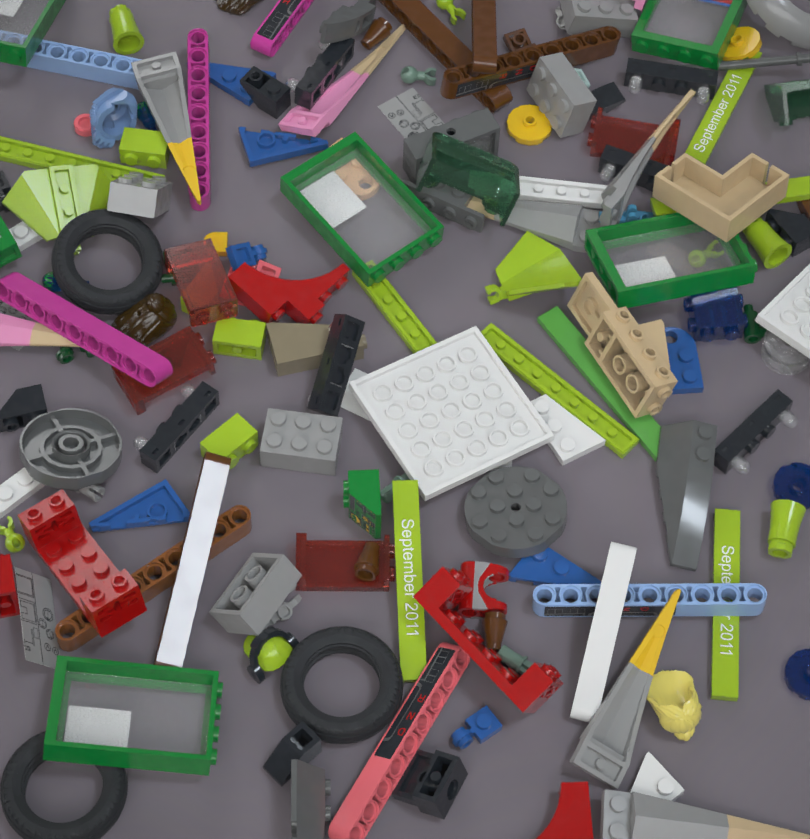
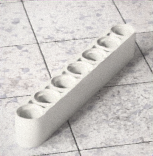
M615 542L610 544L570 718L590 722L601 705L636 555V547Z

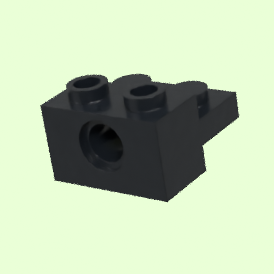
M418 749L393 790L392 796L396 800L417 806L422 813L445 819L468 773L458 756L436 750L433 754Z

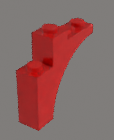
M244 262L228 276L225 288L262 322L270 323L274 320L278 322L286 313L296 323L318 324L323 318L322 312L325 304L333 295L331 293L336 289L340 291L347 284V276L350 269L342 263L336 269L319 277L305 280H288L266 275Z
M588 781L561 782L558 792L559 801L555 814L549 825L536 839H593Z

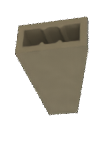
M266 323L267 339L278 377L319 368L331 324ZM365 334L361 336L354 361L364 359V349L367 348Z

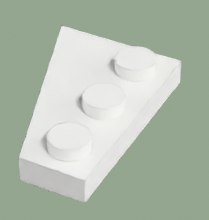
M545 394L530 401L555 435L554 440L547 444L562 466L605 445L606 440L548 395Z

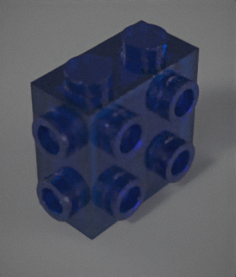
M726 288L687 296V298L683 299L684 311L689 314L687 319L688 332H692L695 342L742 338L744 328L748 327L747 314H743V295L739 294L738 288Z

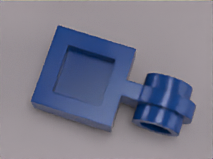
M250 242L231 245L225 248L233 271L244 262L251 267L257 265L256 262L266 259V254L268 253L267 248H264L263 244L251 247Z
M486 705L465 719V725L468 729L460 727L452 733V743L455 747L463 750L473 742L472 737L475 736L478 742L482 744L501 731L503 725Z

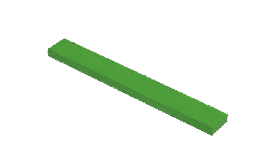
M558 306L540 315L537 318L540 326L628 430L639 438V443L650 456L657 461L660 425L650 414L638 418L634 417L584 344L586 341L584 336Z

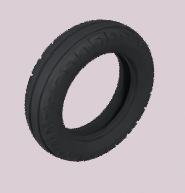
M107 209L92 210L75 217L61 230L52 250V270L58 286L73 303L93 313L105 315L123 313L144 299L147 294L154 293L163 274V253L160 243L152 230L133 215L107 211ZM113 234L129 241L139 253L142 270L139 276L126 287L115 290L94 287L87 283L76 270L74 253L77 247L84 240L94 235Z
M336 626L316 631L295 646L283 666L280 692L286 712L296 725L303 721L323 742L352 744L376 735L393 719L403 696V675L395 654L380 638L363 629ZM345 653L358 656L368 662L378 676L380 688L377 697L367 709L356 715L336 717L325 714L309 701L305 693L304 682L311 667L320 659L332 654Z
M46 731L24 742L9 759L0 784L2 809L7 821L15 832L23 839H100L117 822L126 803L128 781L125 768L94 765L102 776L103 787L101 796L93 809L83 817L71 822H50L37 816L26 802L28 780L34 770L46 761L43 760Z

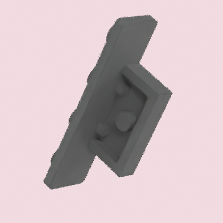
M432 172L422 187L401 179L429 211L479 233L483 230L485 215L467 207L474 197L473 189Z

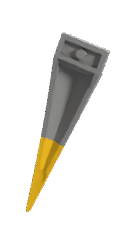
M176 51L131 62L138 89L194 198L201 205L184 81Z
M680 589L673 592L579 738L581 740L569 761L613 789L619 788L630 765L647 695L681 593Z

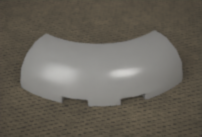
M746 0L754 15L759 14L766 23L764 27L778 38L780 36L791 41L793 46L810 49V14L796 7L790 0Z

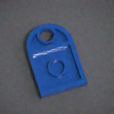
M665 327L666 337L671 336L676 340L674 343H667L670 370L678 380L672 390V394L703 393L704 385L697 347L693 337L680 328Z

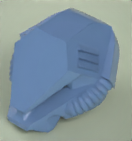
M113 87L92 102L93 105L89 114L93 145L101 149L112 148L115 140H121L124 127L135 128L137 122V101L132 93Z

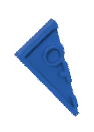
M210 63V83L248 106L254 102L240 84V79L250 68ZM264 71L265 73L276 79V73Z
M238 127V133L250 167L314 153L328 148V141L317 137H311L310 140L296 138V134L273 133L262 129L261 133L246 131V127Z
M165 479L89 522V527L92 532L188 522L190 512Z
M549 547L539 554L521 558L509 573L508 579L511 582H516V580L534 582L533 585L535 586L542 584H601L602 582Z

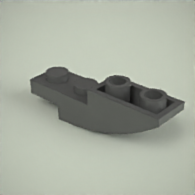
M358 0L350 8L342 5L337 11H333L331 16L324 20L320 26L319 32L322 33L320 43L327 44L343 41L366 31L374 19L376 0Z

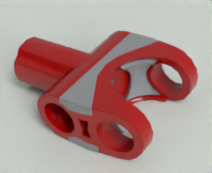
M466 561L461 563L460 570L470 579L468 584L473 590L458 604L457 612L462 617L474 619L485 618V613L500 612L506 615L507 604L491 598L484 590L490 585L508 581L509 570L504 566L488 562Z

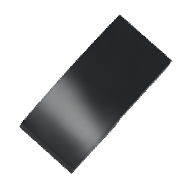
M615 82L590 91L597 102L589 120L603 111L608 113L626 101Z

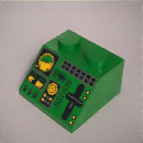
M379 469L348 470V480H343V507L349 508V518L375 539H381L382 514Z

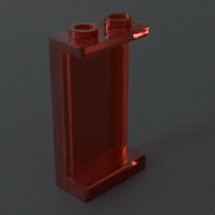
M598 107L597 115H592L590 128L594 129V133L589 132L587 146L591 147L590 156L600 158L606 144L636 154L660 125L602 115L603 107ZM676 119L652 154L651 160L671 166L675 158L681 119Z
M211 238L164 249L165 267L167 272H172L189 312L191 327L229 319L238 315L237 296Z
M188 326L148 347L168 359L173 368L172 375L154 387H148L111 366L115 380L137 415L146 411L145 403L207 370L211 375L216 373L214 364L217 361L211 350L206 351L203 347L205 343L199 332L194 333L192 328Z
M296 533V569L302 574L297 582L296 591L389 592L390 582H395V566H390V559H395V543H390V535L384 534L383 541L307 540V533ZM367 542H375L380 546L379 574L373 581L358 579L354 571V565Z

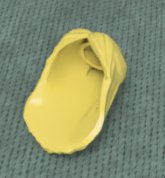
M662 670L653 675L646 700L651 704L661 726L665 730L674 733L679 740L689 741L702 715V706L699 703L693 678L685 671Z

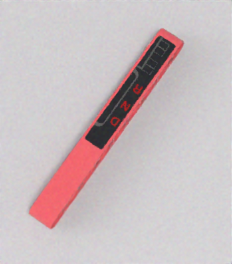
M442 642L436 648L331 821L328 829L330 839H365L470 662V656L459 645Z

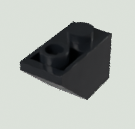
M253 66L240 79V84L257 107L275 119H278L291 105L290 87L259 68Z
M775 209L767 211L765 221L783 240L792 246L790 254L792 257L810 248V221L805 215Z
M41 384L15 390L0 410V432L16 431L19 428L25 427L35 417L48 413Z
M303 721L300 722L282 738L264 764L263 769L282 787L291 779V759H298L309 763L322 752L321 738Z

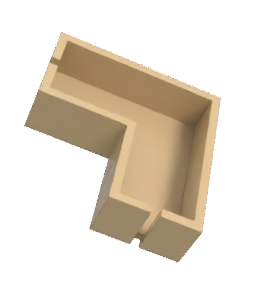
M684 153L673 161L671 166L668 165L655 175L652 197L727 243L786 197L790 175L772 165L769 169L766 185L769 162L753 153L723 175Z

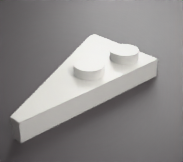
M648 752L645 755L630 793L637 792L675 801L684 793V789Z

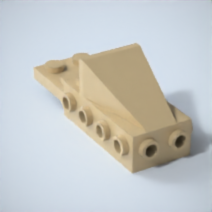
M593 272L585 273L567 304L588 335L584 344L635 418L649 414L652 416L659 413L663 408L662 405L673 393L672 390L678 382L670 370L664 322L660 319L638 325L626 306L620 308L616 306Z

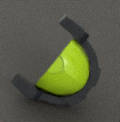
M273 626L264 629L258 636L248 635L245 638L243 649L250 659V665L247 667L250 676L257 683L261 684L265 680L262 670L274 671L285 664L287 658L291 655V651L299 643L296 637L290 632L286 633Z

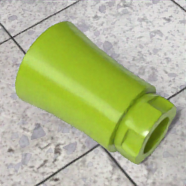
M116 5L109 11L113 48L122 55L134 54L143 47L144 38L136 25L131 10L126 5Z
M761 217L742 230L767 269L781 265L792 252V246L783 240Z
M786 499L771 502L770 529L767 541L769 544V555L783 559L792 557L800 525L806 512V508L802 504Z

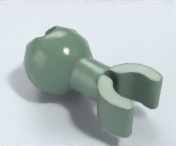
M406 66L400 74L401 79L408 84L414 83L416 80H422L430 86H434L436 83V77H434L436 68H428L424 72L417 71L412 66Z

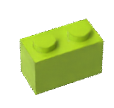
M124 127L119 146L121 163L131 166L139 165L155 169H167L171 151L161 131Z
M217 316L212 339L213 354L262 360L267 336L266 322L254 319H236L232 316Z
M236 413L200 442L201 456L204 457L207 451L230 457L231 464L229 469H232L237 465L239 459L246 454L252 453L257 448L258 431Z

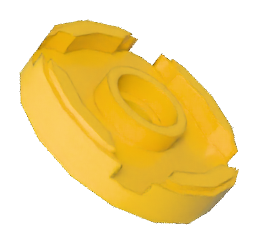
M749 26L737 27L722 60H743L746 57L749 59L754 57L762 46L759 32Z
M531 104L521 105L513 109L508 115L507 132L519 144L528 146L538 145L546 138L548 139L551 134L552 126L550 121L540 111L539 106Z

